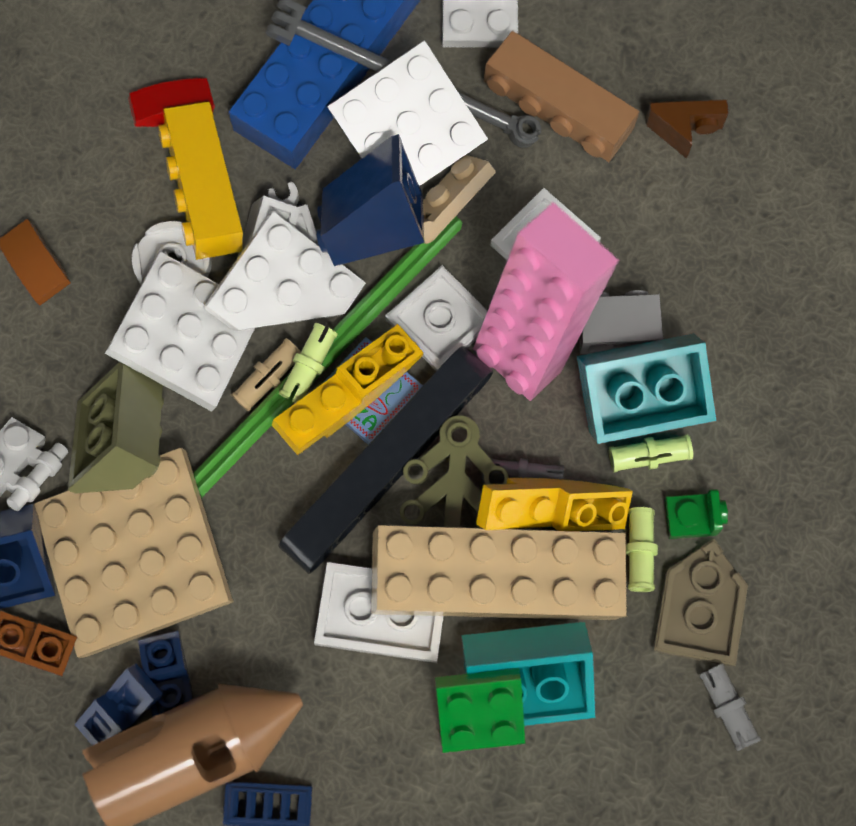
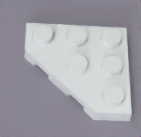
M273 211L268 214L203 308L234 331L340 316L347 312L366 282L344 265L334 266L327 252L323 253L317 244Z

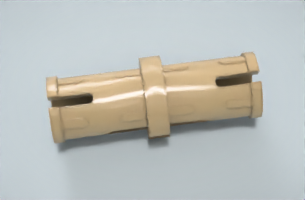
M285 338L283 343L263 363L258 361L253 366L255 371L231 396L249 412L272 387L276 388L281 383L279 379L295 364L292 360L295 354H300L301 351L289 339ZM278 362H280V364L264 379V381H263L257 388H255V385H256L264 376H266V374H267Z

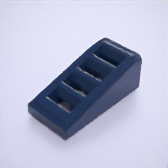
M227 782L225 786L223 825L310 826L313 787ZM239 792H247L245 818L238 817ZM257 793H264L263 819L255 818ZM274 794H282L280 819H272ZM291 794L299 795L297 820H289Z

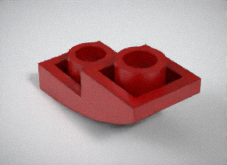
M207 78L182 79L159 83L129 93L128 97L135 127H158V125H163L165 108L210 102L213 114L215 107Z

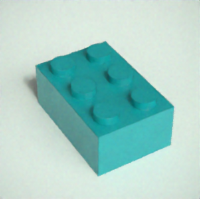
M694 333L577 356L588 429L597 444L716 421L706 343Z

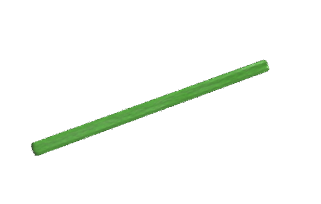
M457 216L431 243L414 245L335 326L333 331L338 336L334 339L322 363V366H324L323 372L461 230L462 221ZM289 375L193 473L201 498L272 426L273 419L294 403L292 400L299 388L297 385L294 387L289 399L279 395Z

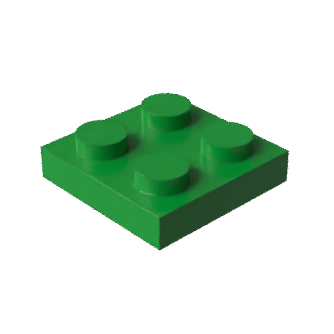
M519 668L435 677L443 753L525 744L522 683Z

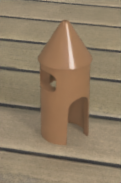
M218 684V688L82 750L86 760L94 768L84 773L83 777L93 803L105 825L134 826L253 770L258 772L302 708L303 702L299 693Z

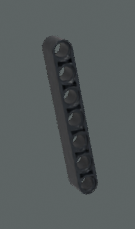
M461 346L287 532L281 540L279 548L308 574L315 571L403 475L406 463L421 456L440 435L444 422L453 416H457L486 385L494 371L466 347Z

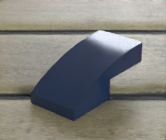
M136 663L122 673L106 694L95 699L74 725L93 746L132 728L160 699L163 693Z

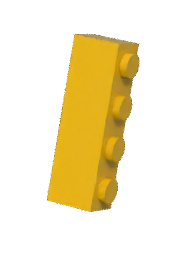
M210 102L165 108L164 124L158 125L162 148L169 147L171 154L170 157H166L169 179H177L179 189L174 190L176 209L178 213L185 212L187 222L182 223L185 245H193L196 260L242 252L243 231Z

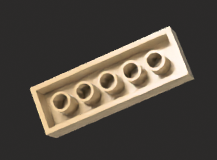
M378 525L373 531L371 614L616 620L626 617V534Z

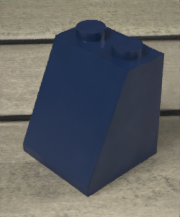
M399 134L389 137L323 188L322 205L317 208L321 229L317 230L316 235L321 251L323 253L328 252L334 266L425 243L423 194Z

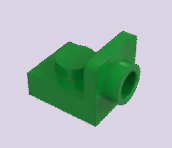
M718 489L709 490L707 494L666 497L664 500L669 539L717 536L723 529V524L728 522L727 504L725 500H720Z

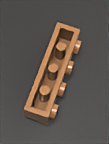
M513 30L486 63L484 82L491 91L499 96H506L519 104V107L526 114L541 118L550 124L557 134L563 137L569 136L581 144L584 150L594 157H601L610 162L634 130L640 111Z

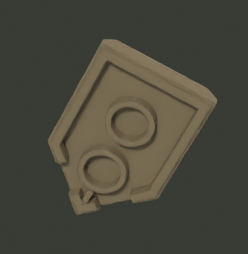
M712 539L666 571L653 651L735 667L748 585L739 572L735 571L715 539Z

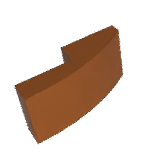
M28 219L0 238L1 251L39 306L71 283L58 259L49 251L38 230Z
M0 611V656L63 676L77 637Z

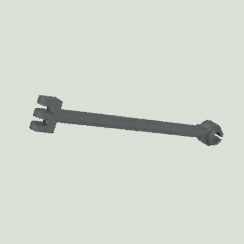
M279 0L277 4L280 10L290 15L281 11H274L271 18L274 23L284 27V29L269 24L265 32L269 37L290 46L296 34L377 72L392 62L301 20L306 7L292 0ZM459 93L474 117L503 129V132L509 135L511 142L515 146L527 148L539 139L541 125L535 117L531 115L509 116ZM522 124H528L532 128L533 134H526L522 129Z

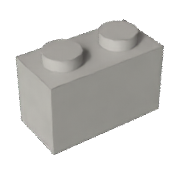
M635 290L627 292L625 296H609V293L602 292L579 337L580 354H590L662 340L659 294L649 295L647 291Z

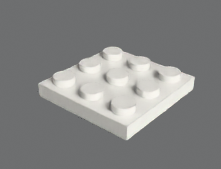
M422 41L327 106L361 158L365 157L389 137L399 134L419 186L488 140L425 41Z
M160 251L105 354L212 412L216 408L255 328L234 331L203 308L219 284Z

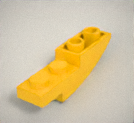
M397 324L337 367L334 376L274 418L272 426L293 451L299 455L323 436L326 438L330 437L352 420L404 375L423 356L424 352Z
M507 478V484L483 485L476 524L484 530L553 527L558 531L580 532L625 529L633 491L628 488L583 481L548 478Z

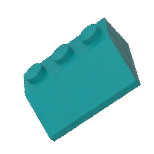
M585 622L462 635L465 674L519 668L522 683L524 726L595 718L593 651Z

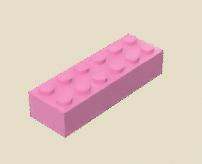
M554 202L518 233L473 347L477 352L478 358L484 364L497 370L515 393L523 394L529 401L536 397L563 370L619 261Z

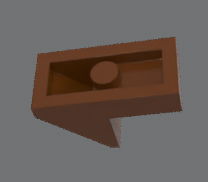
M727 100L650 103L646 116V126L683 157L688 158L692 147L691 131L695 130L698 134H711L718 129H722L728 116Z

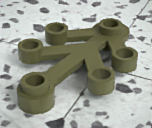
M458 415L446 420L440 430V442L419 460H411L404 466L403 474L406 480L413 485H420L427 480L428 471L450 455L449 472L416 500H408L402 504L400 516L407 524L417 525L422 522L425 513L445 496V528H460L463 496L478 513L482 493L465 474L466 456L484 474L486 485H490L489 476L495 471H499L504 475L505 479L502 484H507V478H509L507 471L501 466H496L478 445L480 431L477 424L469 417ZM458 428L466 430L467 438L465 441L455 442L452 439L454 430ZM414 465H420L424 471L422 477L417 480L411 479L409 476V469ZM410 505H416L420 509V515L415 520H409L405 516V511Z

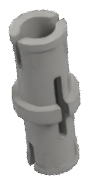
M724 664L700 674L699 676L703 680L717 708L713 711L717 718H722L736 746V751L760 741L761 738L758 736L744 708V705L747 703L744 697L739 698L725 670Z

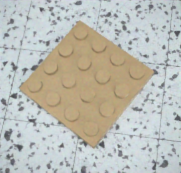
M183 448L160 455V465L155 474L149 478L146 477L134 489L88 493L66 491L34 504L71 635L77 637L74 648L79 658L91 656L233 603L186 450Z

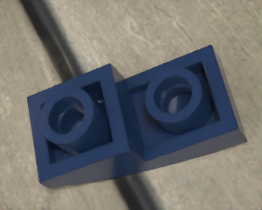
M179 631L138 640L142 670L163 693L160 699L151 707L152 718L194 699Z

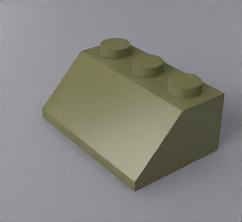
M119 362L77 402L68 483L69 491L73 493L134 489L146 477L149 478L155 474L160 465L159 439L162 434L160 423L161 409L164 405L162 384Z

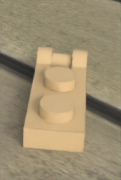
M465 155L453 164L451 171L437 186L429 190L426 198L423 200L425 244L431 243L496 173L489 161Z

